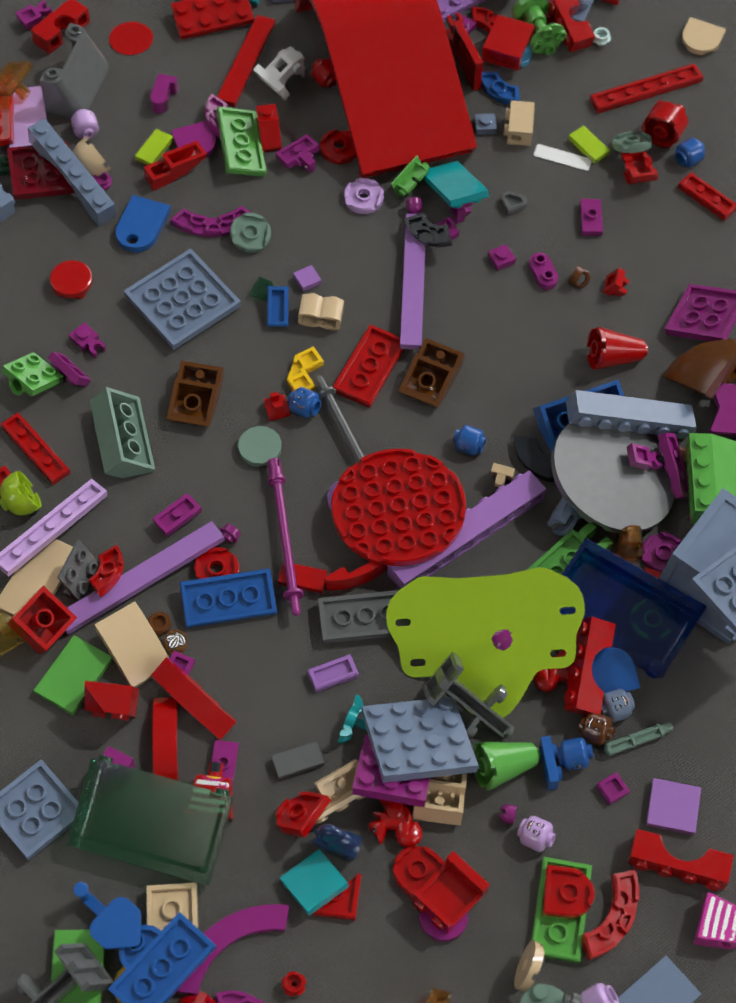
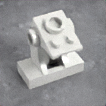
M290 46L287 49H282L266 69L258 64L253 70L263 82L286 100L290 96V93L285 88L286 81L294 73L304 77V70L306 68L301 52L296 51ZM288 64L282 72L278 71L282 65Z

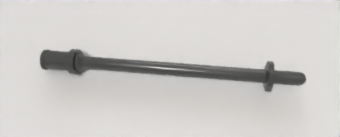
M318 375L315 381L320 389L318 393L319 399L321 401L326 400L356 460L359 462L365 456L333 397L336 394V389L332 386L328 387L324 378Z

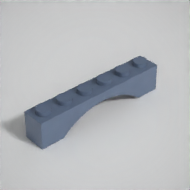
M44 118L29 126L28 137L31 145L40 156L49 160L61 172L96 225L99 227L115 217L114 202Z

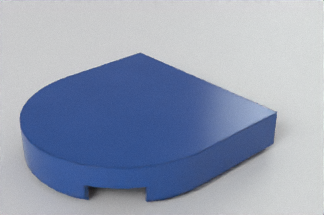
M615 647L604 648L596 654L592 663V675L595 683L604 693L616 689H623L625 692L641 689L635 664L629 654Z

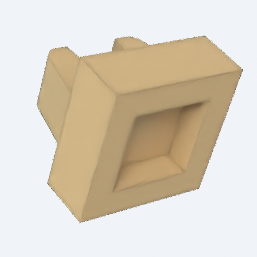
M493 463L491 476L496 477L495 487L499 488L505 485L506 480H513L515 468Z

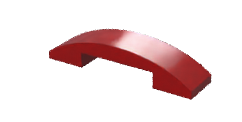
M371 561L350 573L347 572L345 567H342L324 577V587L327 591H337L363 585L384 573L388 569V565Z
M173 697L154 698V789L178 788V701Z

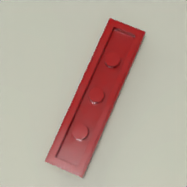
M19 412L0 424L6 434L52 485H55L71 474L70 469Z

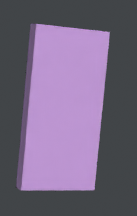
M41 86L14 89V144H9V148L31 145L28 137V127L44 118L47 121Z

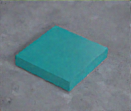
M320 849L280 877L281 883L308 916L349 887L348 882Z

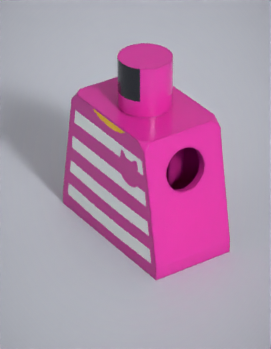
M708 892L703 901L694 944L735 949L736 905Z

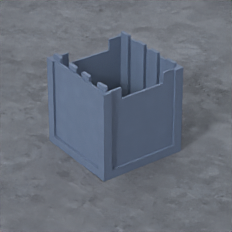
M722 488L672 553L652 591L678 607L682 613L726 644H729L731 640L736 642V633L690 583L693 577L736 546V496Z

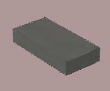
M317 741L271 756L279 780L324 766V760Z

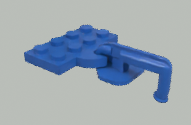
M78 882L73 888L74 894L97 915L90 926L91 936L105 949L119 948L120 961L126 970L108 989L122 1003H167L217 948L206 935L180 912L161 931L155 926L141 925L140 910L125 897L115 898L105 907L88 891L86 883Z

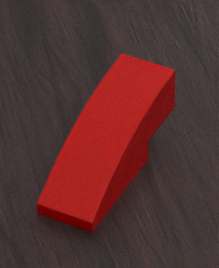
M198 141L163 153L162 160L144 166V178L153 191L188 173L207 157V153Z

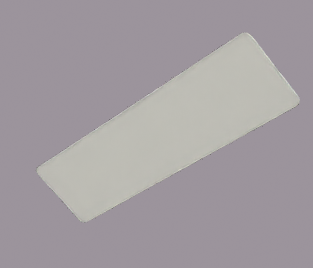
M537 144L534 156L586 171L589 170L592 162L587 157Z

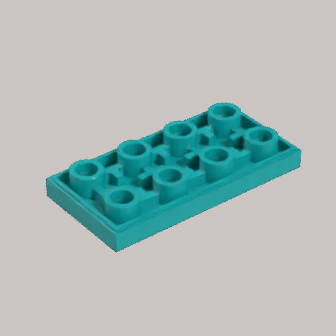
M458 161L429 168V173L422 178L452 208H460L463 204L470 202L478 203L482 199L489 197L488 189Z

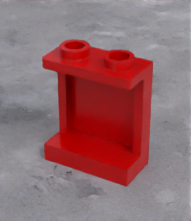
M498 15L483 46L482 61L519 71L522 56L533 37L535 25Z
M452 851L447 856L446 862L419 890H415L412 893V905L420 913L423 914L425 912L431 918L430 921L439 931L443 929L448 934L488 893L490 884L458 854Z

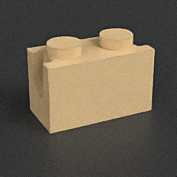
M511 101L510 109L506 108L505 120L509 121V124H505L504 136H508L507 144L531 146L535 102Z

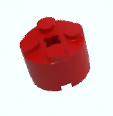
M663 100L657 101L642 123L643 133L649 134L652 137V143L662 148L672 147L673 144L678 142L688 126L686 109L680 104L676 105Z

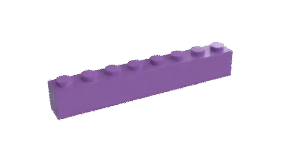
M530 470L524 474H518L511 483L506 486H500L493 495L482 498L472 509H466L465 521L460 534L444 552L419 564L388 566L387 575L399 589L418 577H430L543 501L546 488Z

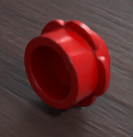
M296 971L287 973L281 981L285 994L290 997L299 996L305 991L306 979Z

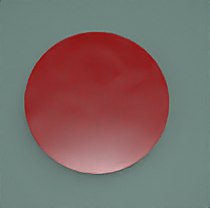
M386 449L362 457L359 462L352 467H348L341 475L332 494V520L341 540L359 556L382 565L409 566L438 556L456 540L465 521L466 498L458 477L443 465V462L429 454L417 453L411 449Z

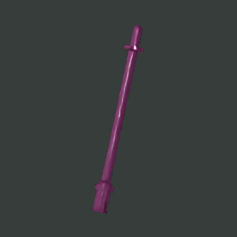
M271 458L267 461L269 470L268 484L274 489L288 590L283 595L285 600L290 601L292 614L298 616L301 613L299 599L304 596L303 590L297 588L282 489V485L286 480L282 474L281 460Z

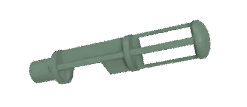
M671 722L662 725L658 723L655 726L628 734L620 739L609 743L606 742L603 746L607 756H612L656 738H662L666 733L673 731V725Z

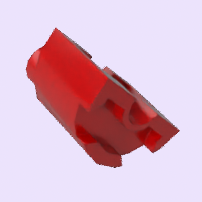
M646 150L636 153L621 152V161H624L626 168L623 174L627 184L658 180L657 169L653 168L651 156L647 155Z

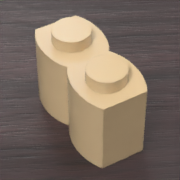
M315 293L303 294L298 314V323L308 327L319 326L328 330H339L344 300L336 296L321 297Z

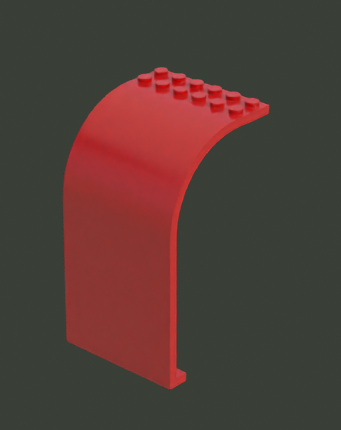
M296 0L294 5L296 13L314 9L321 25L359 164L358 174L360 178L404 169L416 155L419 157L421 164L472 153L476 150L477 143L437 0Z

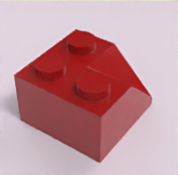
M43 585L6 624L41 655L51 647L77 617Z
M85 680V711L92 712L91 716L105 718L106 714H111L113 719L129 721V716L136 717L140 689L128 685Z

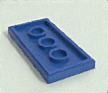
M270 568L179 582L186 628L277 614Z

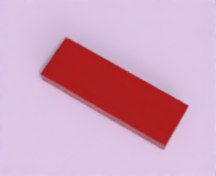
M692 172L678 183L677 188L724 221L736 211L735 202Z

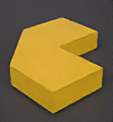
M314 346L294 356L293 364L287 377V384L292 391L299 387L312 391L316 390V386L308 373L324 366V361Z

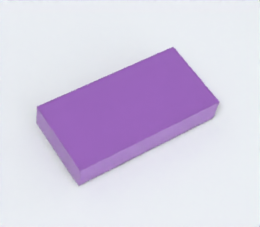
M350 654L307 670L315 693L359 677L358 670Z

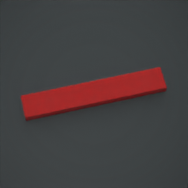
M257 15L217 96L228 104L227 106L236 107L275 26V19Z
M694 63L592 94L589 100L598 114L702 82L704 77Z

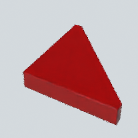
M356 874L354 878L348 881L349 887L311 915L355 921L362 874Z

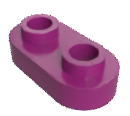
M541 252L534 253L530 257L529 268L537 284L545 290L554 289L558 283V273L549 256Z

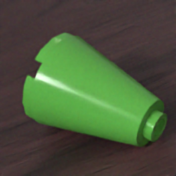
M478 742L472 747L478 763V771L474 772L479 785L482 788L487 787L486 790H492L537 766L541 758L539 748L531 742Z

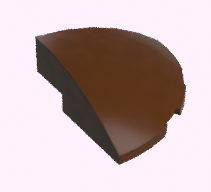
M718 340L696 345L677 357L666 369L662 377L712 400L721 383H727L736 367V341Z

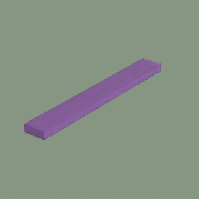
M406 214V218L417 214ZM407 225L405 229L400 349L420 350L422 346L425 244L418 241L411 234Z
M211 521L121 575L116 585L101 598L94 591L69 606L68 609L77 618L65 630L68 635L217 546L225 541L224 536Z

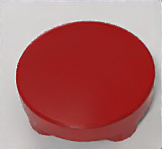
M64 261L58 264L50 274L51 287L56 296L83 299L92 286L91 271L86 264L80 261Z

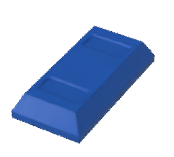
M268 286L267 327H288L289 286Z

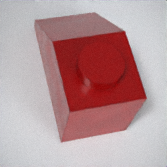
M276 104L256 106V117L263 152L281 150L282 144Z

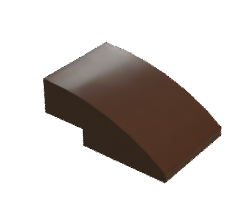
M425 338L418 354L416 353L400 386L399 393L438 408L455 381L464 363L465 354Z
M181 360L166 419L210 427L225 372L223 367Z

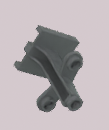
M452 651L423 686L426 700L434 706L442 695L447 693L471 711L473 715L464 725L469 739L476 734L478 728L475 726L480 720L501 737L508 738L513 733L515 727L491 708L496 702L500 704L508 694L506 687L500 684L483 702L457 680L464 668L460 657Z
M86 943L61 944L54 951L66 969L43 991L25 974L17 978L15 986L21 994L28 995L32 999L30 1003H58L77 985H79L83 992L106 990L114 981Z

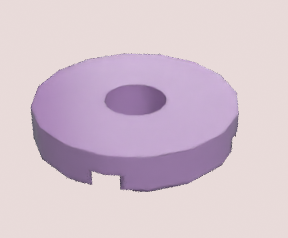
M369 178L356 179L355 182L347 184L344 190L346 206L352 212L358 214L373 213L382 206L384 201L383 189H381L379 183ZM360 194L369 195L367 198L359 197Z

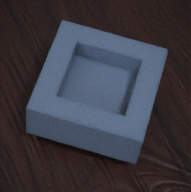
M495 113L475 114L476 135L496 134Z

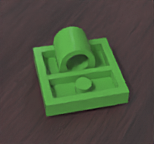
M34 352L3 365L1 373L9 378V387L16 395L26 392L32 397L62 383L63 380L62 374Z

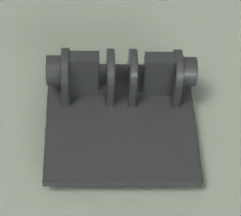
M79 539L76 540L57 577L64 585L62 588L64 590L63 595L66 597L73 595L78 601L83 599L90 586L88 580L95 575L100 564Z

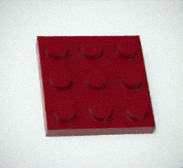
M32 145L7 148L14 200L75 193L61 172L49 160L40 156Z

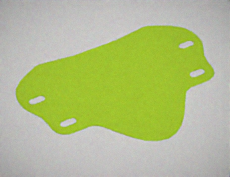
M538 567L495 576L469 578L418 577L401 588L392 597L387 607L386 620L388 630L398 646L404 673L411 677H431L453 651L460 657L464 668L457 680L483 702L500 684L506 687L508 692L506 698L500 704L496 702L491 707L504 718L519 703L537 672L543 669L566 668L574 662L576 635L584 617L585 606L580 589L569 578L550 569ZM562 607H574L576 612L574 614L562 615L560 609ZM397 619H410L411 624L408 626H397L395 622ZM509 630L512 633L510 635L513 640L510 647L504 651L497 649L493 645L492 636L497 631ZM563 649L566 651L564 657H551L550 655L552 650ZM413 659H424L426 664L413 667L410 661Z

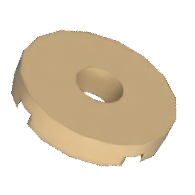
M533 940L525 948L515 974L514 987L517 990L526 992L533 986L534 980L531 978L540 971L544 958L542 943Z

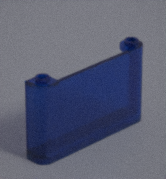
M587 538L561 574L569 578L580 589L585 606L583 618L595 617L616 624L612 647L619 648L629 654L634 664L645 670V673L654 679L664 677L707 607ZM562 607L560 609L562 615L574 614L576 612L574 607Z

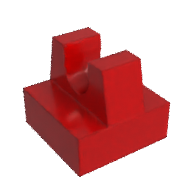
M617 268L606 276L603 293L608 296L615 294L620 297L627 294V290L623 287L629 284V280L625 277L623 269Z
M278 392L270 393L269 398L263 399L269 421L290 416V410L284 394L279 395Z

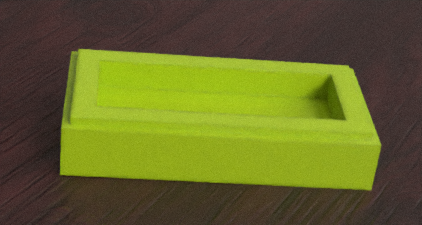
M585 126L569 134L568 140L594 164L610 153V149Z
M155 129L135 155V160L145 165L157 162L173 142V136Z

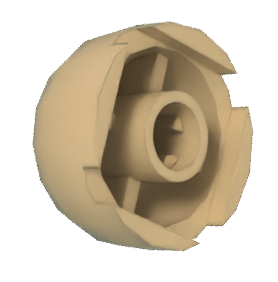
M84 137L75 145L73 154L92 177L94 175L100 176L102 173H107L111 170L109 166L104 167L103 163L106 161L92 143L87 145V137Z

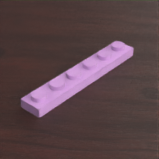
M90 479L0 552V570L8 577L105 499L108 496L107 490L93 479Z

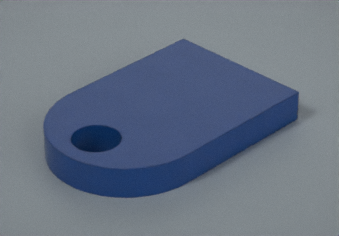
M132 195L116 227V238L120 247L134 253L150 249L155 244L170 214V205ZM130 239L138 240L134 244L128 243Z

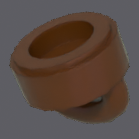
M578 265L568 282L574 287L584 288L590 281V273ZM581 274H584L585 280L579 283L578 280Z

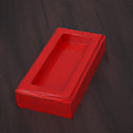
M283 561L278 585L288 587ZM294 564L297 588L323 594L324 577L328 575V571Z

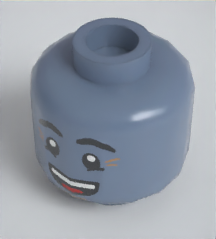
M616 689L604 693L601 714L610 717L612 722L629 718L632 715L635 704L629 692H625L623 689Z

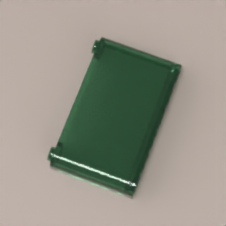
M100 754L99 759L91 758L67 845L204 885H210L234 799L230 795L231 791L216 787L214 791L114 763V758Z

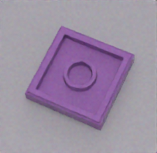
M653 778L646 826L695 835L701 787Z

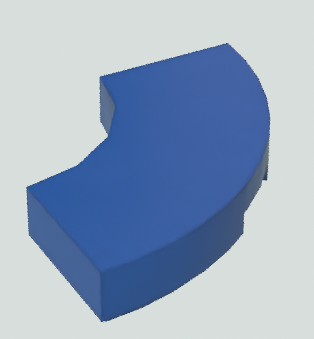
M482 72L481 87L487 95L507 105H511V101H520L518 86L505 83L499 77L498 72Z

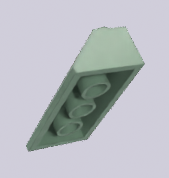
M105 387L90 400L105 474L126 478L155 471L140 398Z

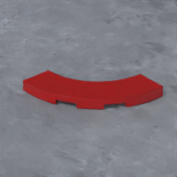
M636 869L611 876L613 898L606 918L597 928L581 935L588 960L610 951L630 930L636 917L637 902L639 901V883Z

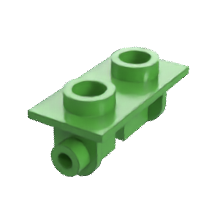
M417 155L391 183L397 197L409 195L417 185L414 179L421 181L429 173V165L427 163L421 164Z

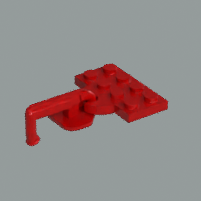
M183 0L171 3L180 40L254 23L249 0Z

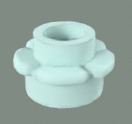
M599 27L593 32L595 35L593 42L597 45H605L611 39L606 28Z

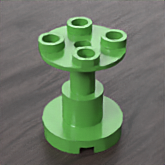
M518 0L512 8V18L535 25L534 31L536 33L530 41L532 52L536 54L545 53L546 55L553 54L556 47L567 37V33L560 24L546 26L547 19L545 15L549 8L547 0Z

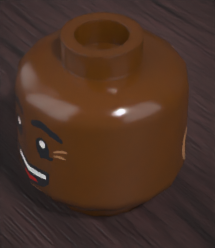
M589 713L588 715H583L578 732L581 733V737L585 741L603 746L607 740L612 741L616 728L612 727V719L603 714Z

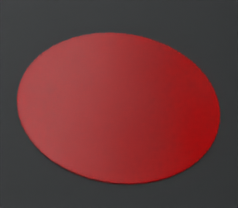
M125 22L119 24L111 31L109 42L115 51L125 55H135L144 52L151 46L153 33L145 24Z

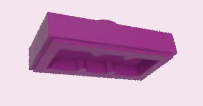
M581 199L582 236H602L601 199Z
M215 740L212 762L224 764L222 777L231 778L233 787L239 742Z

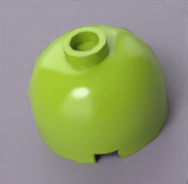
M21 471L13 472L0 485V505L5 511L9 510L18 516H27L41 508L42 503L38 493H33L31 489L33 485Z

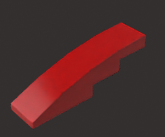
M166 657L151 674L176 701L220 740L237 722L219 706L216 700L201 689L202 686L169 658Z

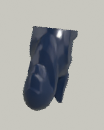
M324 824L318 830H314L317 837L311 840L312 843L323 850H329L334 855L338 854L345 857L348 862L356 859L362 837L348 831H343L332 824Z

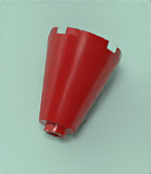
M602 327L592 328L588 335L586 347H590V354L586 355L591 369L598 370L642 361L648 354V345L640 338Z

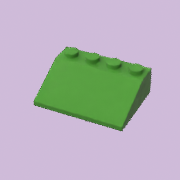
M689 433L685 445L691 524H696L722 488L736 496V441L714 434Z

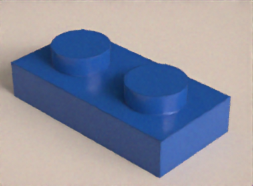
M550 736L540 738L539 750L547 789L555 790L558 788L559 781L562 780V771L560 766H556L555 758L558 757L556 744H552Z

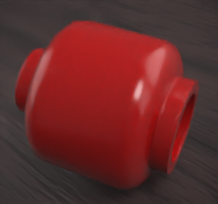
M329 58L316 60L312 65L311 76L322 88L333 87L336 84L331 60Z

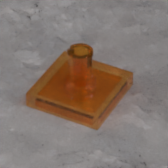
M28 60L7 62L0 72V97L12 96L14 92L21 100L28 97L27 94H30L31 91L22 83L33 68V65Z

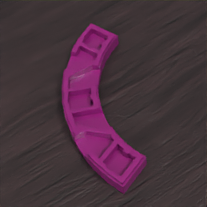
M272 904L250 907L237 911L211 926L203 934L217 948L176 993L197 996L204 976L213 960L230 945L237 942L238 939L262 932H285L289 905Z

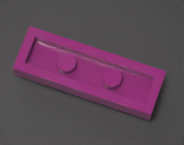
M676 434L658 435V446L665 459L664 467L671 480V491L676 499L689 498L687 472Z

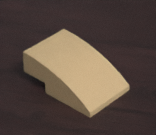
M136 602L129 604L95 624L96 632L130 686L138 687L153 678L151 674L166 657L169 658Z
M467 773L430 777L425 807L414 806L413 819L461 826Z

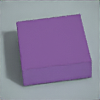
M312 265L293 273L294 279L303 292L321 285V279Z

